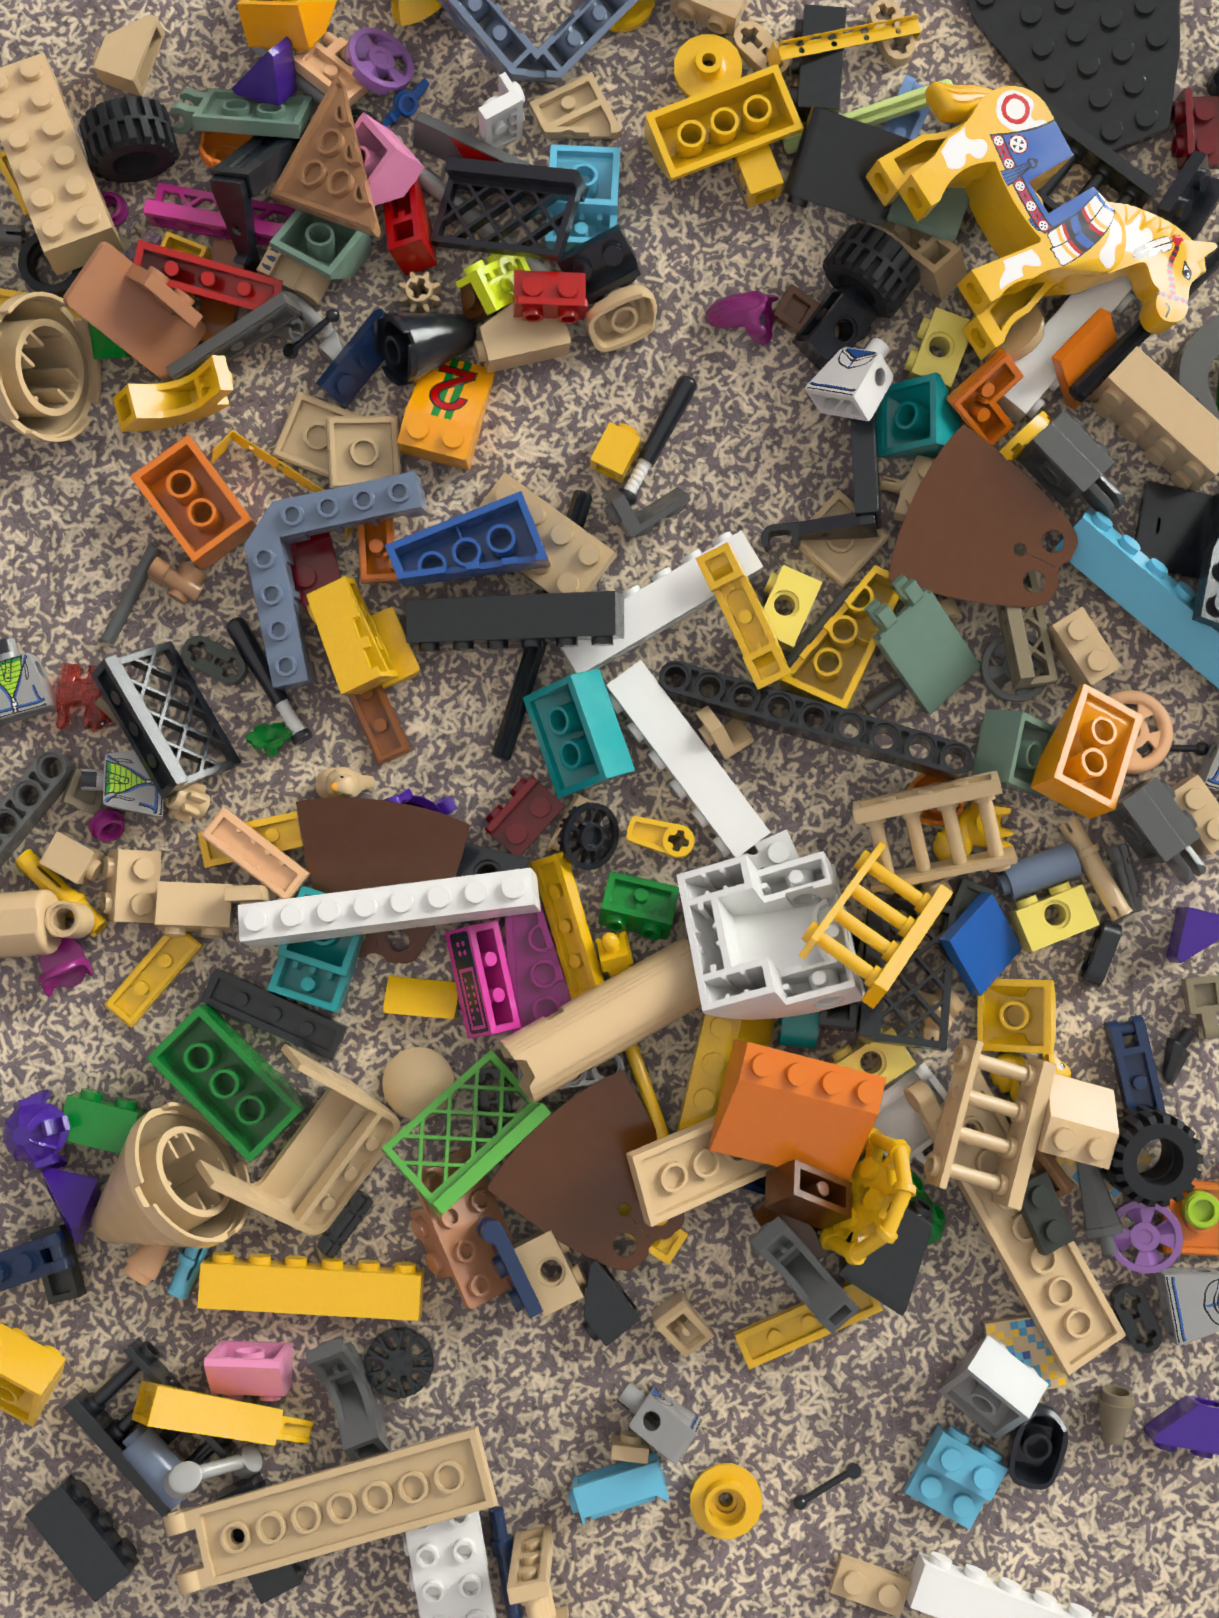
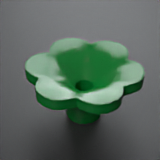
M283 723L261 724L254 727L253 732L246 734L245 737L247 743L252 744L254 749H264L267 756H275L279 753V747L292 736L289 728H285Z

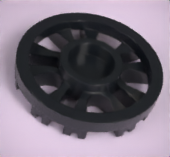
M586 802L578 807H572V810L567 812L569 814L568 817L563 818V823L559 826L562 828L561 841H558V845H560L559 850L563 851V858L573 866L583 870L597 869L610 860L617 848L619 840L618 821L608 807L599 803ZM586 811V817L583 821L581 814ZM606 816L609 823L602 827L600 823ZM574 821L579 824L577 827L573 824ZM571 830L573 832V836L569 839V834ZM605 833H611V839H605ZM604 845L607 847V850L600 856L598 849ZM581 851L582 854L579 862L576 859L578 853Z
M393 1327L380 1333L372 1341L365 1358L366 1376L375 1387V1390L379 1391L382 1395L397 1399L407 1398L422 1390L429 1381L434 1367V1355L429 1342L422 1334L407 1327ZM395 1335L397 1347L393 1349L388 1347L384 1338ZM403 1335L410 1336L407 1348L401 1347ZM418 1341L425 1351L418 1355H413L410 1348ZM378 1346L380 1349L388 1353L387 1356L385 1357L382 1354L375 1351V1347ZM372 1360H380L383 1362L384 1367L373 1370ZM418 1360H428V1365H414V1363ZM386 1371L389 1376L380 1382L377 1377ZM418 1371L425 1374V1376L418 1383L412 1378L411 1372ZM407 1377L410 1389L406 1390L402 1380ZM391 1379L397 1380L399 1384L398 1390L386 1387Z

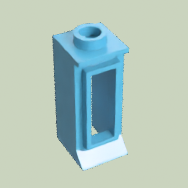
M656 1451L649 1453L648 1464L622 1461L574 1476L572 1490L568 1491L573 1514L579 1512L583 1525L586 1524L587 1517L591 1516V1519L594 1520L656 1500L655 1496L669 1502L668 1488Z

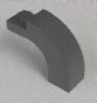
M1219 315L1203 324L1183 344L1173 361L1170 376L1219 420V411L1208 384L1210 367L1214 360L1219 359Z
M779 1216L772 1222L764 1224L759 1229L757 1235L750 1241L757 1252L780 1273L818 1321L832 1334L860 1310L823 1263Z
M341 1338L322 1342L316 1348L305 1351L307 1365L323 1383L332 1401L339 1425L342 1448L346 1455L353 1462L390 1451L380 1406L372 1384L366 1376L365 1365L352 1342L344 1343Z

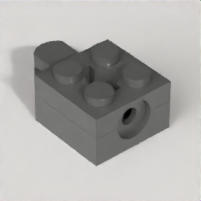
M1065 410L1038 434L1016 458L1064 509L1081 495L1096 512L1099 511L1110 517L1114 513L1115 508H1119L1125 503L1124 494L1104 474L1115 463L1110 458L1109 450L1102 443L1095 442L1085 432L1083 423L1077 417L1070 416Z
M1154 777L1135 782L1120 793L1115 810L1106 813L1143 865L1167 863L1178 880L1188 885L1194 880V875L1200 876L1206 872V866L1190 846L1201 837L1195 829L1197 828V822L1188 811L1181 810L1174 800L1176 797L1175 792L1166 781Z

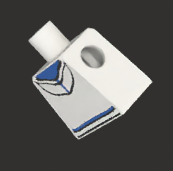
M873 338L865 349L849 347L840 349L804 388L819 412L869 422L893 381V374L884 360L890 349L884 341L878 338Z

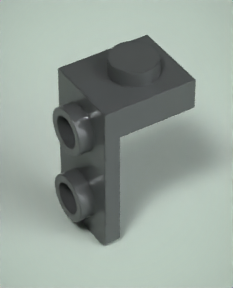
M615 487L602 494L608 504L603 508L608 519L614 526L619 524L622 531L631 538L647 534L654 528L656 522L664 517L670 518L677 515L684 509L683 505L691 501L688 493L677 487L634 514L625 495Z

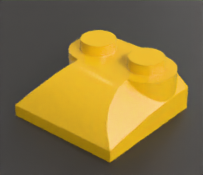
M996 978L981 996H978L977 1040L984 1042L982 1051L1053 1054L1056 1037L1054 980Z

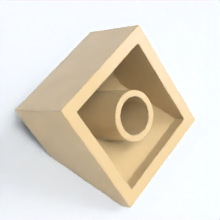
M1055 1073L1036 1149L1040 1152L1109 1170L1119 1137L1114 1090Z

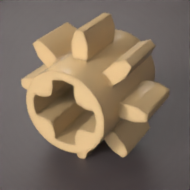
M410 272V279L407 283H399L401 292L406 294L399 298L401 307L410 305V313H431L430 310L434 306H442L441 299L436 296V294L442 291L439 282L431 284L429 272H426L424 276H415L413 272ZM422 290L426 291L427 295L421 294ZM414 294L420 295L419 298H415Z
M197 782L180 789L175 795L165 798L164 805L170 808L168 816L187 824L191 823L192 817L201 819L206 814L210 805V796L204 793L206 785Z

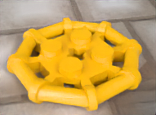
M872 1128L860 1155L861 1157L866 1153L865 1158L856 1164L849 1179V1182H852V1218L822 1229L819 1237V1242L823 1249L834 1251L841 1255L850 1265L863 1264L868 1255L887 1243L893 1244L898 1238L896 1231L910 1198L916 1196L917 1187L912 1183L909 1163L910 1146L903 1139L896 1140L884 1135L878 1128ZM886 1151L888 1155L884 1162H881L883 1153ZM853 1232L851 1242L848 1243L845 1240Z

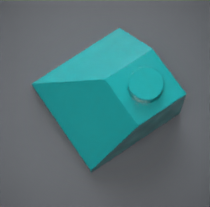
M931 373L889 386L877 408L879 458H916L917 455L936 458L944 445L960 428V417L946 400V397L950 394L939 373Z

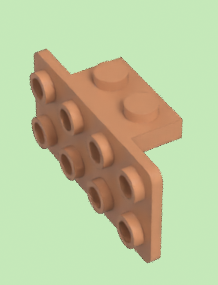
M101 242L63 296V301L68 307L164 382L173 380L166 367L193 350L206 333V325L200 321L203 316L192 307L195 301L178 288L173 291L166 285L169 282V278L153 266L146 270L132 263L113 245L107 242Z
M465 1146L449 1154V1163H465L470 1158V1146ZM444 1157L435 1162H443ZM423 1167L421 1182L433 1193L442 1184L443 1168ZM448 1168V1178L459 1168ZM486 1175L440 1217H437L428 1207L429 1204L417 1190L416 1193L421 1206L409 1211L412 1217V1230L415 1236L423 1243L427 1253L425 1259L430 1271L436 1274L437 1279L452 1277L463 1304L468 1309H475L511 1289L507 1278L500 1279L492 1264L491 1259L496 1255L491 1244L479 1237L476 1232L478 1221L484 1217H491L501 1223L512 1246L515 1244L494 1194L487 1189L489 1181Z

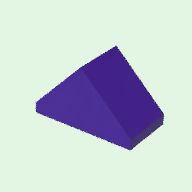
M285 37L272 47L231 88L233 92L239 96L280 106L297 92L291 40Z
M1177 907L1166 954L1169 962L1182 963L1218 941L1219 914L1190 907Z
M51 1167L42 1169L45 1187L76 1245L83 1241L91 1222L92 1214L100 1199L99 1181L97 1178Z

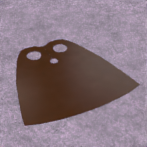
M963 424L941 449L913 497L895 543L888 580L893 582L902 574L906 576L908 581L914 579L921 589L925 588L934 594L959 600L1013 607L1041 606L1047 604L1053 598L1059 586L1057 577L1059 568L1071 560L1077 548L1078 538L1064 514L1021 469L1010 460L1007 461L996 448ZM1055 530L1062 534L1064 546L1059 552L1050 553L1042 546V537L1047 531ZM1018 543L1026 547V553L1022 556L1014 553V546ZM1036 570L1043 574L1045 586L1042 591L1031 593L1025 589L1023 577L1028 571Z
M329 797L296 802L308 872L311 873L309 877L314 890L328 894L456 877L470 827L469 824L429 809L384 800ZM436 925L400 929V931L407 934L410 941L409 947L404 951H395L389 946L387 938L392 931L366 934V939L362 943L358 957L363 958L373 953L383 956L389 962L408 964L415 960L422 952Z
M623 1070L611 1074L587 1087L547 1117L509 1155L487 1187L497 1198L545 1233L551 1230L557 1241L593 1260L597 1259L603 1265L618 1270L628 1271L637 1267L647 1258L649 1248L655 1241L670 1238L680 1229L684 1222L685 1213L670 1218L663 1226L655 1225L651 1227L644 1222L626 1153L656 1141L657 1134L646 1109ZM622 1203H627L631 1207V1212L627 1216H622L618 1212V1207ZM622 1233L630 1234L636 1240L635 1251L625 1257L619 1256L613 1249L614 1239Z

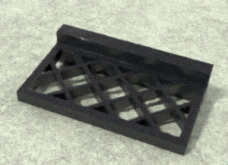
M448 156L444 170L449 175L430 237V242L433 246L562 262L579 202H585L588 193V187L578 170ZM457 189L470 190L473 196L456 207L453 201ZM493 193L502 194L505 199L487 211L482 201ZM526 196L534 197L537 203L519 215L514 205ZM558 200L567 201L565 210L551 218L546 208ZM479 204L484 214L469 225H466L462 215ZM511 208L516 218L498 229L493 219ZM543 211L549 221L531 233L525 223ZM458 219L463 229L451 237L443 236L446 226ZM490 222L495 232L484 240H475L472 234ZM522 226L528 236L516 244H508L504 237ZM552 230H555L557 239L554 249L539 247L536 241Z
M171 641L120 658L117 655L104 658L92 672L91 676L162 799L175 795L182 788L235 768L241 763L237 753ZM165 654L172 666L171 672L154 666L155 657ZM131 665L144 671L141 683L131 679L124 667ZM150 674L168 681L165 693L147 686ZM174 685L187 691L189 695L188 703L171 696ZM144 694L162 702L159 714L146 707L143 701ZM168 705L185 712L183 723L165 717ZM191 715L203 719L207 726L206 734L189 727ZM162 725L180 733L177 745L166 741L161 732ZM186 735L203 742L200 754L183 748ZM209 745L220 749L227 761L219 763L207 758ZM180 756L198 763L194 774L186 776L179 764Z
M872 893L892 908L904 910L909 916H912L914 919L917 918L918 915L913 910L915 906L910 902L887 899L884 894ZM947 905L943 907L939 915L947 916L946 930L936 937L929 929L925 935L931 941L918 952L914 951L903 967L904 969L915 960L928 975L926 979L916 987H913L900 972L897 978L909 992L897 1002L893 1003L887 994L883 996L874 1009L863 1001H859L855 1043L870 1045L871 1042L939 1051L947 1050L953 963L939 939L956 921L957 907ZM867 908L865 925L887 940L890 931L895 937L889 942L893 940L900 942L903 937L897 934L898 930ZM864 942L862 960L872 967L878 965L880 968H883L886 962L881 959L882 954ZM933 945L944 956V964L934 972L920 957ZM942 971H943V982H942V981L938 978V976H937V975H939ZM931 980L942 991L941 1000L932 1008L917 992ZM863 984L866 993L869 987ZM911 996L926 1011L912 1024L898 1009V1006ZM884 1001L889 1008L882 1013ZM939 1007H941L940 1018L934 1012ZM892 1011L906 1027L896 1036L881 1034L882 1019ZM930 1016L939 1027V1040L924 1039L914 1027ZM910 1032L914 1038L903 1036Z

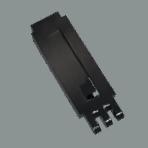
M311 120L308 121V123H307V125H306V127H305V129H304L302 135L304 134V132H305V130H306V128H307V126H308V124L310 123ZM255 135L210 170L212 178L209 181L212 193L237 252L233 262L245 265L247 271L258 273L257 268L260 264L256 247L251 197L254 198L281 175L300 139Z
M876 411L869 422L850 418L855 516L854 513H847L800 522L769 525L761 534V543L766 553L771 549L769 543L771 538L775 536H792L791 544L796 550L799 549L801 540L878 537L877 529L882 528Z

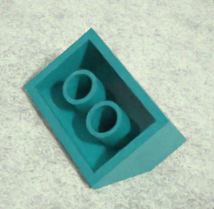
M600 669L568 675L523 697L558 799L635 771Z

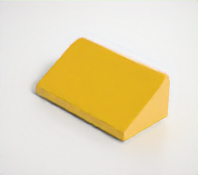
M389 607L371 615L399 676L382 684L383 689L415 678L420 672V667L410 644L406 643V635L394 608Z
M388 976L383 1013L456 1019L459 1000L456 983L453 981Z

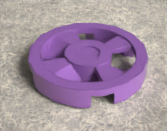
M368 27L357 30L349 39L345 48L344 58L346 63L350 61L355 68L352 75L360 84L380 95H387L390 90H397L399 92L407 87L413 77L414 64L410 53L403 43L390 33L378 28ZM403 57L406 64L404 71L393 68L395 64L394 58ZM389 75L393 82L384 81L381 79H384Z
M1129 1200L1116 1209L1119 1219L1127 1213L1134 1224L1130 1230L1123 1227L1124 1233L1113 1235L1117 1248V1253L1114 1256L1117 1261L1129 1270L1142 1274L1159 1273L1172 1266L1179 1257L1183 1245L1181 1225L1174 1213L1169 1208L1161 1207L1157 1203L1155 1207H1147L1143 1203L1139 1204ZM1155 1210L1167 1217L1157 1226L1151 1222ZM1159 1243L1173 1248L1168 1258H1163L1157 1251L1156 1247ZM1132 1244L1139 1250L1135 1263L1125 1258L1122 1253Z

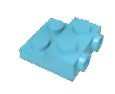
M938 1424L903 1490L909 1496L970 1530L985 1501H992L1008 1468L1001 1460L1003 1455L996 1449L984 1443L979 1448L969 1442L971 1437L961 1429L951 1425L949 1430Z

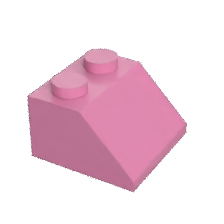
M363 112L355 123V129L374 206L404 197L425 167L391 130Z
M221 1340L204 1358V1369L211 1394H222V1397L235 1400L243 1399L244 1395L259 1396L261 1401L280 1400L281 1396H286L292 1384L293 1343Z

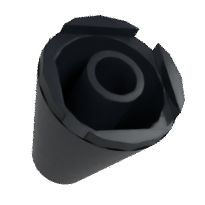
M389 312L383 314V318H379L375 322L373 333L376 355L383 354L386 366L381 368L387 378L397 386L409 385L471 349L476 338V329L473 322L463 314Z

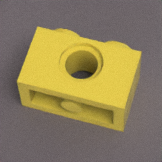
M938 307L935 308L930 318L923 317L916 334L917 338L922 339L918 351L911 349L904 366V370L910 371L907 380L936 372L941 375L949 391L969 342L962 329L970 319ZM929 347H940L945 356H934L930 352Z
M785 565L782 566L779 574L771 573L764 592L770 595L765 606H762L781 649L791 652L822 582ZM778 600L788 601L792 606V613L787 616L778 614L774 608V603Z
M1065 881L1048 888L1050 892L1048 896L1037 899L1036 894H1033L1015 902L1017 908L1008 911V914L1025 952H1034L1099 925L1083 884L1071 886L1069 881ZM1049 905H1053L1058 911V919L1053 925H1050L1044 916L1045 910Z
M888 1025L883 1028L881 1027V1034L897 1035L892 1027ZM871 1042L870 1045L859 1043L853 1048L850 1044H846L831 1054L834 1060L830 1062L887 1077L885 1085L916 1065L905 1046ZM866 1052H875L878 1059L876 1067L870 1071H864L860 1064L861 1057Z

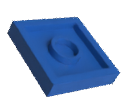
M985 892L980 893L939 939L969 993L981 996L1022 949L992 893Z

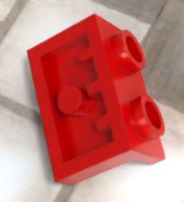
M514 270L513 317H522L527 322H538L543 320V318L558 319L561 323H575L585 319L588 309L585 273Z

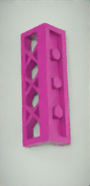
M158 182L155 199H146L143 213L152 226L232 240L220 212L196 208L205 201L214 202L218 208L212 192ZM165 194L180 196L186 205L164 202ZM186 198H192L194 200L189 203ZM252 200L256 245L269 247L271 239L284 225L265 221L264 219L274 213L285 215L286 222L296 209L285 205ZM254 210L263 211V212L260 213L259 215H257Z

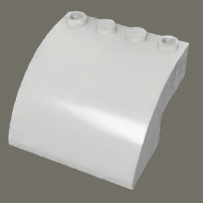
M824 851L760 870L755 868L747 855H742L676 875L702 1012L704 1014L728 1019H775L819 1012L861 1001L865 994L862 977L817 945L813 947L805 960L798 956L806 945V942L801 937L811 923L816 921L818 924H821L842 895L835 865L831 864ZM833 920L824 933L856 955L851 932Z

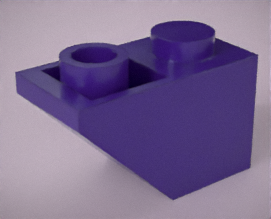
M1186 1395L1145 1424L1144 1433L1154 1442V1446L1162 1450L1176 1452L1177 1447L1190 1449V1452L1196 1456L1212 1459L1214 1454L1219 1455V1401Z

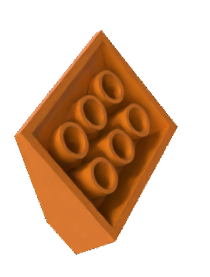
M734 1039L708 1150L776 1167L796 1159L849 1181L879 1114L887 1077Z

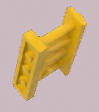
M879 842L872 853L866 849L853 866V868L858 870V873L822 923L818 924L816 921L811 923L801 937L806 942V945L798 955L805 960L813 947L817 945L865 980L863 984L869 988L861 1001L872 1009L875 1008L887 993L953 894L951 890L942 884L933 895L927 892L922 894L876 861L886 847L882 842ZM867 873L913 904L915 906L913 910L918 912L919 915L916 919L912 916L905 917L859 883ZM851 896L898 929L897 934L903 937L900 943H897L895 940L889 942L844 910L842 907ZM834 920L882 954L881 959L886 962L883 968H880L878 965L872 967L824 933L831 922Z

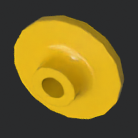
M701 34L690 38L679 48L674 59L675 81L678 88L688 98L742 77V60L737 48L729 40L716 34ZM712 61L714 65L705 66L703 62Z
M718 1463L706 1468L695 1479L690 1492V1510L696 1524L706 1534L719 1539H735L748 1533L758 1522L762 1511V1492L756 1478L746 1468L733 1463ZM724 1492L732 1495V1499L727 1503L719 1500V1496Z

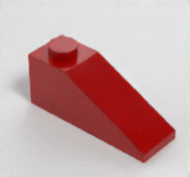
M418 176L417 181L410 187L404 197L383 203L388 251L405 276L410 275V272L416 273L438 265L436 247L430 242L433 230Z

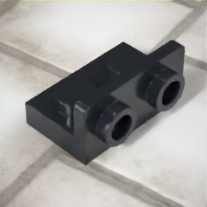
M1193 151L1157 206L1158 216L1177 226L1192 241L1196 239L1219 204V179L1211 177L1208 155L1206 153Z
M620 224L565 252L562 262L557 261L562 272L585 273L586 299L588 304L600 301L606 293L618 287L622 288L632 284L641 275L638 257Z

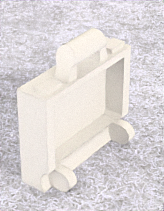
M920 1061L884 1088L879 1114L873 1128H878L884 1135L896 1140H905L911 1148L909 1163L911 1164V1159L915 1157L925 1165L926 1159L932 1151L926 1156L923 1155L922 1151L933 1144L934 1141L919 1114L908 1103L904 1089L921 1079L933 1091L938 1105L945 1102L947 1092L926 1066L925 1062ZM884 1151V1153H883V1155H884L885 1158H886L887 1155H888V1153H887L886 1151Z

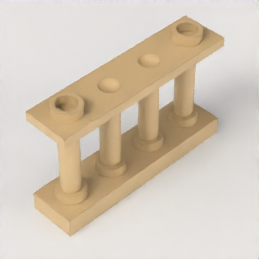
M997 770L853 801V815L856 825L864 823L865 826L869 827L874 849L879 842L886 845L877 858V862L910 885L987 869L990 872H1001L1009 869L1011 864L1018 863L1014 846L1003 848L992 801L996 798L995 795L1003 794ZM973 800L974 803H978L988 851L966 855L956 808L959 806L958 803ZM937 808V811L942 813L952 859L930 863L919 816L923 810ZM900 816L902 819H905L916 866L894 870L883 825L886 822V818ZM871 876L872 893L880 891L881 894L895 893Z
M961 1038V1042L953 1054L954 1069L933 1151L925 1162V1182L946 1189L949 1178L987 1188L992 1190L993 1193L991 1201L1021 1211L1057 1064L1045 1060L1027 1058L1026 1064L1019 1066L981 1054L984 1044L982 1041ZM977 1069L1018 1080L1020 1088L1017 1100L1013 1103L973 1091L972 1087ZM971 1105L1010 1117L1011 1124L1008 1136L1003 1139L962 1127L967 1106ZM958 1141L1001 1153L1002 1160L999 1172L993 1175L954 1164Z
M551 1525L515 1533L507 1593L510 1605L520 1603L522 1606H525L527 1618H569L568 1606L555 1608L550 1586L554 1545Z

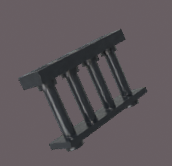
M1046 101L1045 104L1073 153L1071 159L1041 189L1036 191L1041 197L1047 212L1050 213L1060 207L1049 196L1074 164H1080L1090 171L1091 174L1090 179L1077 196L1092 187L1098 191L1102 185H1108L1118 192L1119 198L1115 203L1137 206L1142 209L1159 187V184Z
M138 1337L124 1350L131 1358L128 1363L96 1393H89L84 1388L63 1408L163 1518L171 1510L121 1454L126 1448L122 1441L130 1435V1430L139 1423L131 1419L134 1407L121 1420H113L104 1410L106 1408L105 1403L140 1370L143 1371L152 1383L185 1389L159 1360L160 1354L156 1347L148 1341L143 1342ZM164 1429L159 1433V1436L169 1445L182 1432ZM199 1434L205 1441L183 1462L192 1461L201 1465L214 1452L221 1459L226 1458L231 1454L236 1444L232 1441L233 1439Z

